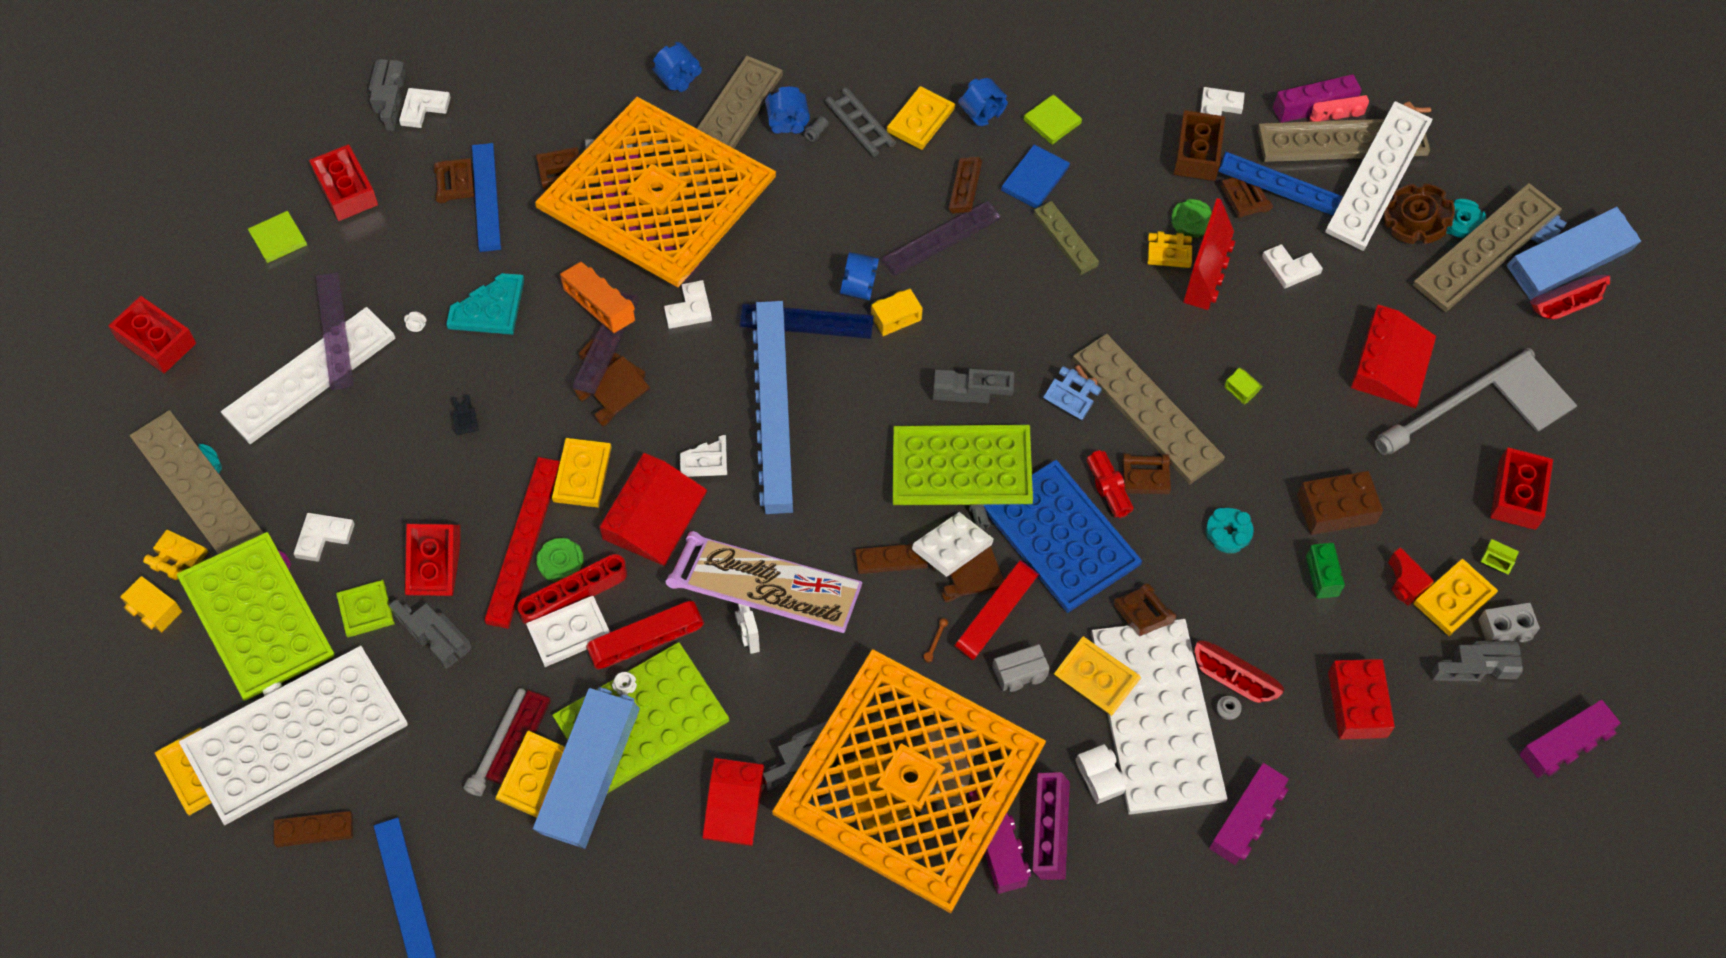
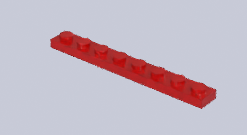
M541 457L537 459L484 620L487 625L507 629L510 627L555 487L560 461Z

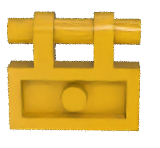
M1161 231L1148 234V241H1153L1149 242L1148 245L1149 265L1191 268L1192 236H1184L1183 233H1176V235L1164 234Z
M166 529L153 547L154 551L159 555L153 557L148 554L143 562L150 565L151 569L167 573L169 578L177 580V573L201 563L208 551L205 547ZM171 559L177 563L174 565H170L167 563V561Z

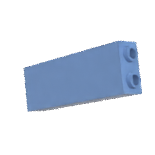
M1615 207L1516 255L1507 264V267L1531 301L1541 294L1549 292L1632 251L1641 240L1637 232L1633 230L1626 220L1624 214L1621 213L1618 207Z
M598 687V690L588 689L533 829L536 832L586 849L640 710L634 702V698L624 694L617 697L612 695L611 691Z

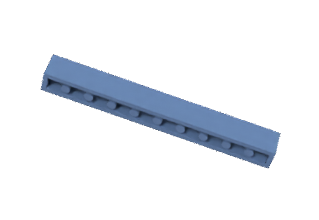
M783 301L756 302L757 311H752L753 324H757V330H753L754 344H758V350H754V363H759V370H755V383H760V389L755 390L756 403H760L761 410H756L757 423H761V430H757L758 444H762V450L758 451V463L763 464V471H759V485H764V492H760V506H765V514L793 513Z

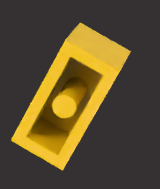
M908 289L899 291L886 299H879L874 304H871V318L882 336H885L921 321L923 308L912 290Z
M142 576L120 596L126 604L123 608L133 617L138 614L142 618L140 621L151 630L155 627L161 633L182 613V610L173 599Z

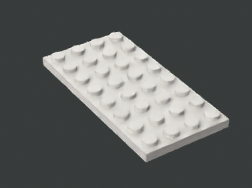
M1175 620L1167 626L1140 637L1131 626L1092 630L1091 637L1095 645L1141 677L1112 716L1108 714L1119 771H1122L1127 779L1124 795L1128 814L1225 803L1227 795L1186 620Z
M359 646L179 741L225 826L406 727L408 724L362 646Z

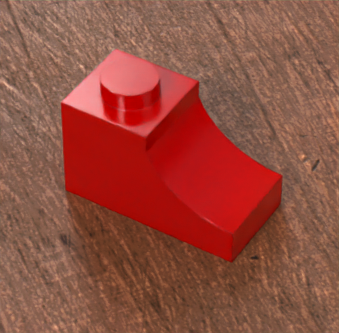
M1401 547L1393 553L1388 563L1394 570L1396 583L1391 590L1398 600L1409 606L1431 587L1434 580Z

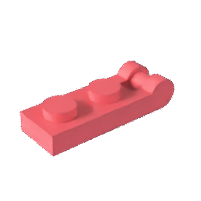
M1365 95L1315 103L1309 117V122L1339 120L1341 118L1364 115L1369 104L1368 97Z

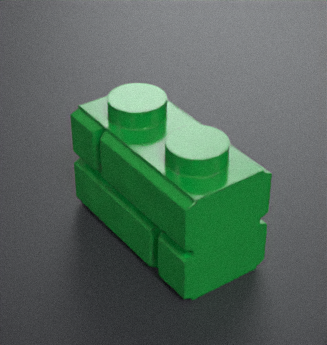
M1334 543L1311 545L1306 555V560L1316 598L1340 596L1345 583L1343 576H1341L1342 572Z

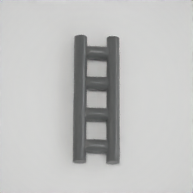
M844 88L842 90L844 97L836 101L832 97L826 98L825 103L873 157L879 154L877 147L884 143H887L889 147H893L896 144L891 135L849 88ZM851 103L856 110L846 114L841 107ZM862 116L868 123L858 128L853 120ZM874 129L880 137L870 141L864 134Z

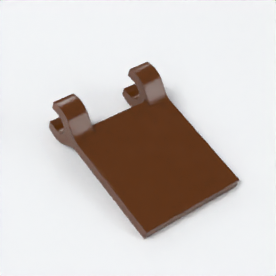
M622 356L590 381L578 385L573 390L581 402L585 401L591 393L596 397L604 409L599 410L595 417L601 426L604 427L618 412L648 391L650 387L625 357Z
M991 546L951 573L950 577L953 585L945 586L943 588L944 592L941 595L944 603L961 596L999 588L1004 580ZM931 565L932 570H937L934 566Z

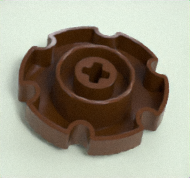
M1426 183L1422 187H1416L1415 184L1405 185L1394 192L1392 201L1389 202L1384 211L1385 226L1387 228L1391 227L1392 235L1402 242L1414 244L1420 240L1423 244L1432 243L1445 236L1447 227L1453 225L1454 203L1452 200H1447L1446 192L1435 185Z

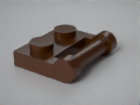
M578 147L536 155L543 190L548 189L560 177L547 178V175L565 172L579 157Z
M471 158L436 162L433 165L437 180L435 197L438 203L474 197ZM446 171H450V190H446L445 186Z
M1234 177L1222 180L1221 187L1238 218L1257 212L1265 213L1273 208L1271 201L1267 200L1260 187ZM1247 185H1250L1252 191L1254 192V194H1255V196H1256V198H1257V200H1258L1257 203H1256L1255 199L1253 198V196H1252V194H1251L1249 188L1247 187Z
M1123 453L1122 468L1124 490L1126 493L1170 494L1169 454H1162L1161 456H1131L1130 453ZM1131 465H1161V470L1131 469Z
M1148 583L1141 586L1137 591L1114 599L1115 608L1139 637L1167 626L1176 619V614L1171 609H1167L1154 593V588ZM1147 599L1160 616L1156 617L1143 600Z

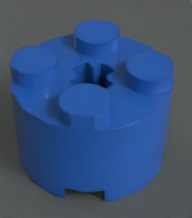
M675 42V46L670 48L665 46L653 60L655 63V67L652 68L653 72L670 90L685 91L689 87V83L696 76L700 75L702 71L699 61L680 42Z
M976 78L969 83L968 90L958 100V103L976 125L985 126L989 124L988 120L996 116L998 118L1003 113L1008 101L1006 100L1007 95L992 79L984 78L978 80Z
M788 86L781 87L779 92L773 95L770 93L767 96L765 103L768 121L774 133L793 132L798 134L804 131V126L810 120L805 93H801L797 87Z
M849 252L840 294L870 300L872 288L870 287H873L876 272L872 270H877L879 258Z

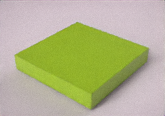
M1054 94L1025 114L1023 119L1052 145L1082 123V118Z
M288 211L248 228L250 235L267 263L307 245Z
M384 580L336 593L347 637L395 624L389 607L390 602Z

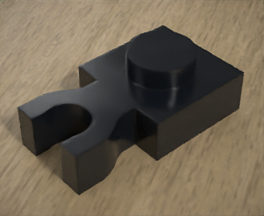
M465 395L466 401L463 404L458 403L457 397L452 398L454 407L457 410L452 412L456 435L479 431L475 408H471L470 395Z

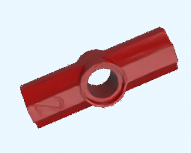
M1098 450L1087 457L1086 461L1095 477V485L1099 495L1105 497L1114 517L1122 518L1133 511L1134 507L1124 490L1125 485L1122 475L1119 471L1114 470L1105 451Z

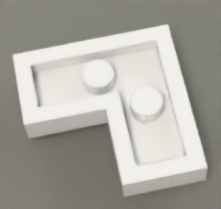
M1204 87L1200 113L1221 116L1222 111L1242 114L1245 93Z
M408 88L399 120L400 125L421 128L426 112L446 114L451 98L450 93Z
M1282 244L1264 251L1262 258L1284 289L1319 275L1323 270L1312 253L1293 260Z
M703 280L682 284L685 302L664 306L669 329L712 321Z
M307 513L294 551L295 558L319 562L325 541L348 544L354 527L353 520Z
M738 604L739 611H735L737 624L741 627L744 647H749L750 654L760 652L759 634L753 611H750L749 606Z

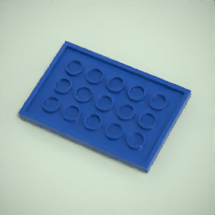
M1057 460L1032 474L1033 504L983 505L987 516L1027 565L1039 573L1037 577L1067 613L1142 564L1139 556Z

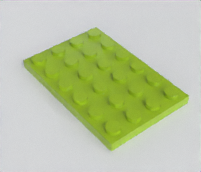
M1030 425L894 426L893 505L1033 504Z
M268 532L177 573L184 591L243 701L262 693L267 687L275 683H282L334 657L333 650Z
M679 642L628 671V673L636 678L635 683L637 687L633 693H628L627 696L635 699L634 702L640 710L607 793L729 722L728 715ZM614 680L601 687L611 691L612 695L620 697L618 692L613 689L612 684ZM586 696L552 715L567 741Z

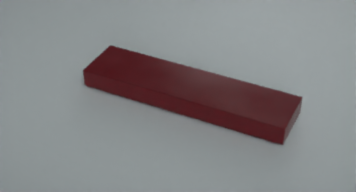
M530 690L527 691L485 776L487 780L502 785L527 731L536 733L551 702L549 697Z

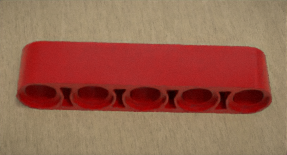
M617 554L610 555L523 598L518 604V611L522 622L526 625L528 622L590 596H595L623 582L627 577L624 558ZM614 567H620L618 571H611ZM594 577L599 578V580L595 582L590 581V579ZM572 588L578 589L576 592L573 593L568 592ZM549 599H557L554 603H547ZM530 609L535 610L531 614H525V612Z
M1020 560L954 647L971 660H974L1039 573Z
M688 601L593 639L586 645L594 667L596 669H603L700 629L704 625V621L695 602Z

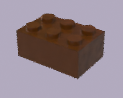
M1184 110L1179 130L1174 175L1211 181L1216 180L1221 159L1225 116Z
M1369 471L1303 482L1297 494L1311 535L1377 524L1383 513V508Z

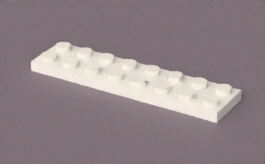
M1396 101L1394 102L1325 233L1364 251L1431 124L1432 118Z
M366 307L223 409L221 413L249 444H252L396 339L395 335Z

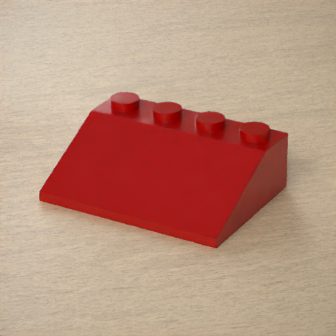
M1219 198L1216 199L1183 302L1205 310H1209L1211 302H1216L1219 291L1215 290L1216 285L1221 286L1225 274L1221 273V270L1227 269L1230 257L1226 255L1227 252L1232 253L1235 240H1232L1234 229L1222 200Z
M1378 304L1369 324L1351 388L1416 409L1436 336L1402 312Z
M643 453L600 526L602 539L665 566L707 493V489L667 462Z

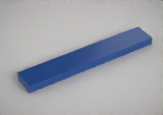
M493 143L472 145L479 251L501 250Z
M1226 151L1218 172L1333 216L1343 199V196Z
M395 818L374 825L408 958H437L400 820Z

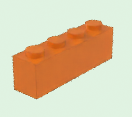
M580 262L560 273L564 291L613 333L635 321L633 303L621 296L616 288L613 289L608 285L607 281L604 278H600L591 267L588 268L584 263Z

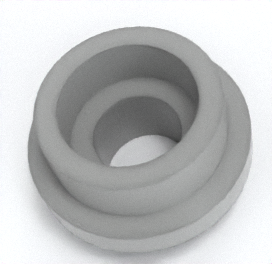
M1224 696L1217 703V712L1223 719L1233 720L1241 713V704L1235 697ZM1230 704L1234 709L1229 710L1225 705Z

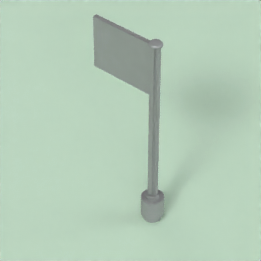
M1526 348L1523 353L1405 427L1396 424L1381 433L1375 440V446L1383 455L1396 452L1409 443V437L1412 433L1491 383L1499 389L1537 433L1575 409L1577 405L1535 360L1534 351Z

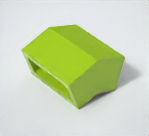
M1238 368L1226 380L1224 387L1245 405L1263 386L1244 369Z
M1491 539L1485 549L1481 562L1509 575L1519 551Z

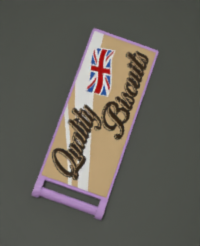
M694 531L688 533L687 543L672 574H669L666 580L667 586L673 589L685 588L841 633L846 631L862 587L861 581L704 538ZM701 545L702 548L687 580L681 578L695 546Z

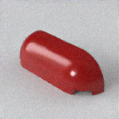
M1595 275L1578 279L1533 298L1530 301L1531 306L1538 315L1544 318H1561L1602 300L1606 286L1610 285V275Z
M1207 641L1197 642L1194 651L1199 668L1206 675L1258 703L1272 701L1283 693L1284 687L1281 683L1264 671Z

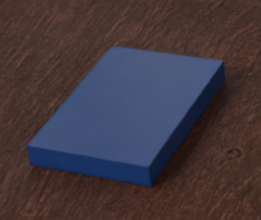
M1034 144L1002 185L1001 191L1036 209L1040 207L1068 170L1070 163Z

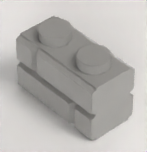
M1040 644L994 658L992 665L1002 691L1009 689L1010 692H1014L1030 682L1032 684H1039L1048 677L1049 665Z

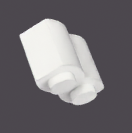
M1105 744L1077 756V766L1096 804L1124 794L1127 779L1122 771L1119 772L1116 768L1115 754L1111 749L1108 750Z

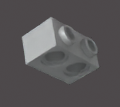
M1531 603L1487 609L1478 619L1486 641L1511 642L1519 640V642H1527L1532 640L1540 629ZM1495 625L1499 626L1502 630H1498Z

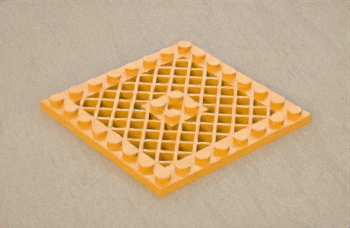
M636 97L535 203L536 208L674 286L679 287L776 177V171L643 99ZM650 130V134L639 135V131ZM666 139H667V143H663V144H657V143H656V141H658V140H666ZM652 141L653 145L642 146L641 143ZM637 143L638 147L627 148L626 144ZM684 149L685 152L674 154L673 150ZM662 151H669V152H670V154H668V155H660V156H659V152H662ZM655 153V156L644 157V154ZM640 154V158L629 159L630 155ZM625 156V160L614 161V157ZM691 159H702V162L691 163ZM687 160V164H676V161ZM672 162L673 166L662 167L661 163ZM642 166L643 169L632 171L631 167ZM627 168L628 171L617 172L616 169ZM719 168V172L709 173L708 169ZM612 169L613 173L609 174L601 173V171ZM704 170L705 172L704 174L694 175V171ZM681 172L690 173V175L679 177V173ZM727 178H737V181L734 182L726 181ZM630 179V183L619 184V180ZM722 179V183L712 184L711 180ZM615 181V185L604 186L603 182ZM707 181L708 185L697 186L696 182ZM600 183V187L589 188L588 184ZM687 183H692L693 187H687ZM658 187L662 188L661 191H653V190H652L653 188H658ZM627 191V195H621V192ZM725 191V195L715 196L714 192ZM617 192L618 195L616 197H606L608 193ZM710 193V197L700 198L699 194ZM602 194L603 198L591 200V196ZM695 194L694 199H684V196ZM587 196V200L576 202L575 198ZM635 202V206L624 207V203ZM620 204V208L609 209L608 205ZM702 205H713V208L702 210ZM694 206L698 207V210L695 211H687L686 208ZM593 207H605V210L593 211ZM678 208L683 209V212L680 213H672L671 210ZM652 212L653 216L642 217L641 213ZM637 214L638 218L626 219V215ZM622 216L623 220L611 221V217ZM700 218L701 222L690 223L689 219ZM685 220L686 224L675 225L674 221ZM670 222L671 226L660 227L659 223ZM655 224L656 228L644 229V225ZM640 226V230L629 231L628 227ZM688 232L689 236L677 237V233ZM673 234V238L662 239V235ZM658 236V240L647 241L646 237ZM675 246L676 250L665 251L664 247Z
M872 649L772 812L774 816L943 910L952 913L1041 753L1046 740ZM891 692L894 701L881 703L879 694ZM896 692L904 695L906 698L898 699ZM875 696L877 705L868 707L869 703ZM913 703L915 712L903 715L901 706ZM918 703L928 709L920 711ZM896 707L898 717L886 719L884 710ZM879 711L882 721L869 724L867 714ZM934 714L937 724L925 727L922 717ZM940 715L949 719V721L942 722ZM863 717L865 725L855 727L860 718ZM918 719L920 728L908 731L906 721ZM901 723L903 732L891 735L889 726ZM956 726L958 736L947 738L944 729ZM884 727L886 737L874 740L872 730ZM962 727L968 729L971 732L964 734ZM939 730L942 740L930 743L927 733ZM867 731L870 741L857 744L854 734ZM923 735L925 744L913 747L910 737ZM850 736L853 745L843 747ZM978 737L980 747L969 750L966 740ZM906 739L907 746L900 744L896 751L893 742ZM984 739H986V740H988V741H990V742H992V743H994V744H991V745H987V746H986V745H985V742H984ZM961 742L964 752L952 754L949 745ZM889 743L891 753L879 756L876 746ZM944 746L947 756L935 759L932 749ZM872 747L874 757L862 760L859 750ZM1000 749L1003 759L991 762L988 752ZM1006 750L1011 752L1009 757L1007 756ZM927 751L929 758L919 752ZM855 752L857 761L845 764L842 755ZM983 754L986 763L974 766L971 756ZM838 756L840 766L831 768ZM966 758L969 768L957 771L954 761ZM891 760L885 771H883L881 762ZM949 762L952 772L942 774L945 767L941 764ZM877 764L879 773L866 776L864 766ZM1003 766L996 778L993 768ZM860 768L862 778L849 781L847 771ZM988 770L991 780L979 783L976 773ZM842 772L845 782L832 785L830 775ZM907 772H913L917 775L918 779L913 783H909L904 780L903 776ZM971 774L974 784L962 787L959 777ZM825 777L828 786L818 789ZM954 778L957 789L945 791L942 781ZM878 781L876 788L880 791L871 793L869 783ZM864 784L867 794L854 797L851 787ZM936 784H938L940 793L930 795ZM991 787L984 799L982 789ZM847 788L849 799L837 802L834 792ZM976 790L979 801L967 804L964 793ZM830 793L832 803L819 806L817 796ZM960 795L962 805L950 808L947 798ZM886 796L889 806L876 809L873 799ZM891 796L903 803L893 805ZM812 797H813V801H814V805H815V806H813V805H811V804L809 803L810 800L812 799ZM942 799L945 810L933 812L930 802ZM869 800L872 811L859 814L856 804ZM852 805L854 815L841 818L839 808ZM926 805L928 814L916 817L914 809L921 812L923 806ZM980 807L972 820L970 810ZM908 808L911 818L898 821L896 811ZM835 810L837 818L826 813V811ZM965 811L968 822L955 825L952 814ZM891 813L894 823L881 826L878 816ZM948 816L950 826L938 829L935 819ZM874 817L876 828L863 830L861 820ZM930 820L933 831L921 834L918 823ZM857 822L859 830L849 826L848 823ZM913 825L916 835L903 838L901 828ZM896 829L899 840L886 843L883 832ZM967 829L965 835L960 841L958 831ZM953 832L956 843L943 846L940 835ZM879 834L881 843L869 836ZM935 837L938 848L926 851L923 840ZM918 841L921 852L908 855L906 844ZM901 846L903 855L891 848ZM956 850L948 863L945 852ZM941 854L943 865L931 868L928 857ZM923 858L926 867L918 864L914 860ZM944 871L942 876L936 874L938 872Z

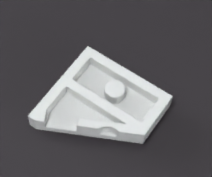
M726 435L720 436L719 441L710 445L703 443L695 449H689L680 453L681 473L687 477L727 475Z

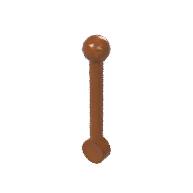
M945 618L940 619V626L931 647L924 654L923 659L927 663L932 662L934 649L944 627L948 625V620Z

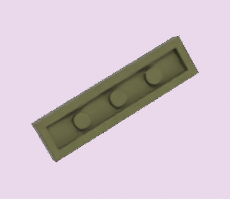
M1052 201L1034 209L1033 215L1080 275L1098 267V259Z

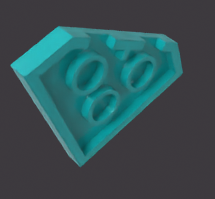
M501 273L489 285H482L469 294L470 297L460 303L457 301L451 305L446 323L447 328L513 335L524 285V275Z

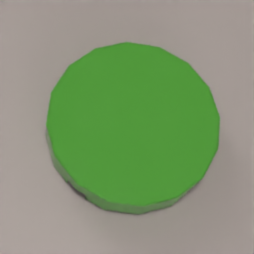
M1189 199L1175 206L1171 222L1178 233H1183L1184 236H1192V238L1202 237L1205 234L1212 212L1206 203L1200 200Z
M555 538L546 542L537 554V567L541 575L554 583L582 570L584 566V555L580 546L567 538Z

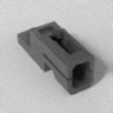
M378 59L375 61L369 85V91L371 92L370 102L373 112L380 113L381 121L384 122L386 130L395 131L402 102L399 88L404 85L407 72L404 63L397 60H390L388 71H386L388 60Z
M935 369L933 400L989 403L990 394L1013 396L1014 372L969 369V374H958L953 370Z
M397 599L389 604L394 617L422 647L428 642L431 644L430 650L433 656L445 669L458 661L453 653H456L461 659L471 650L472 647L469 640L444 613H435L427 603L414 613L406 603L402 606Z
M1476 641L1473 645H1459L1453 653L1454 662L1452 660H1442L1436 664L1431 671L1432 680L1481 681L1485 674H1492L1496 679H1518L1522 674L1521 657L1513 656L1521 655L1518 642Z
M828 721L793 735L790 742L778 746V756L783 765H774L768 768L766 773H763V781L767 791L793 779Z

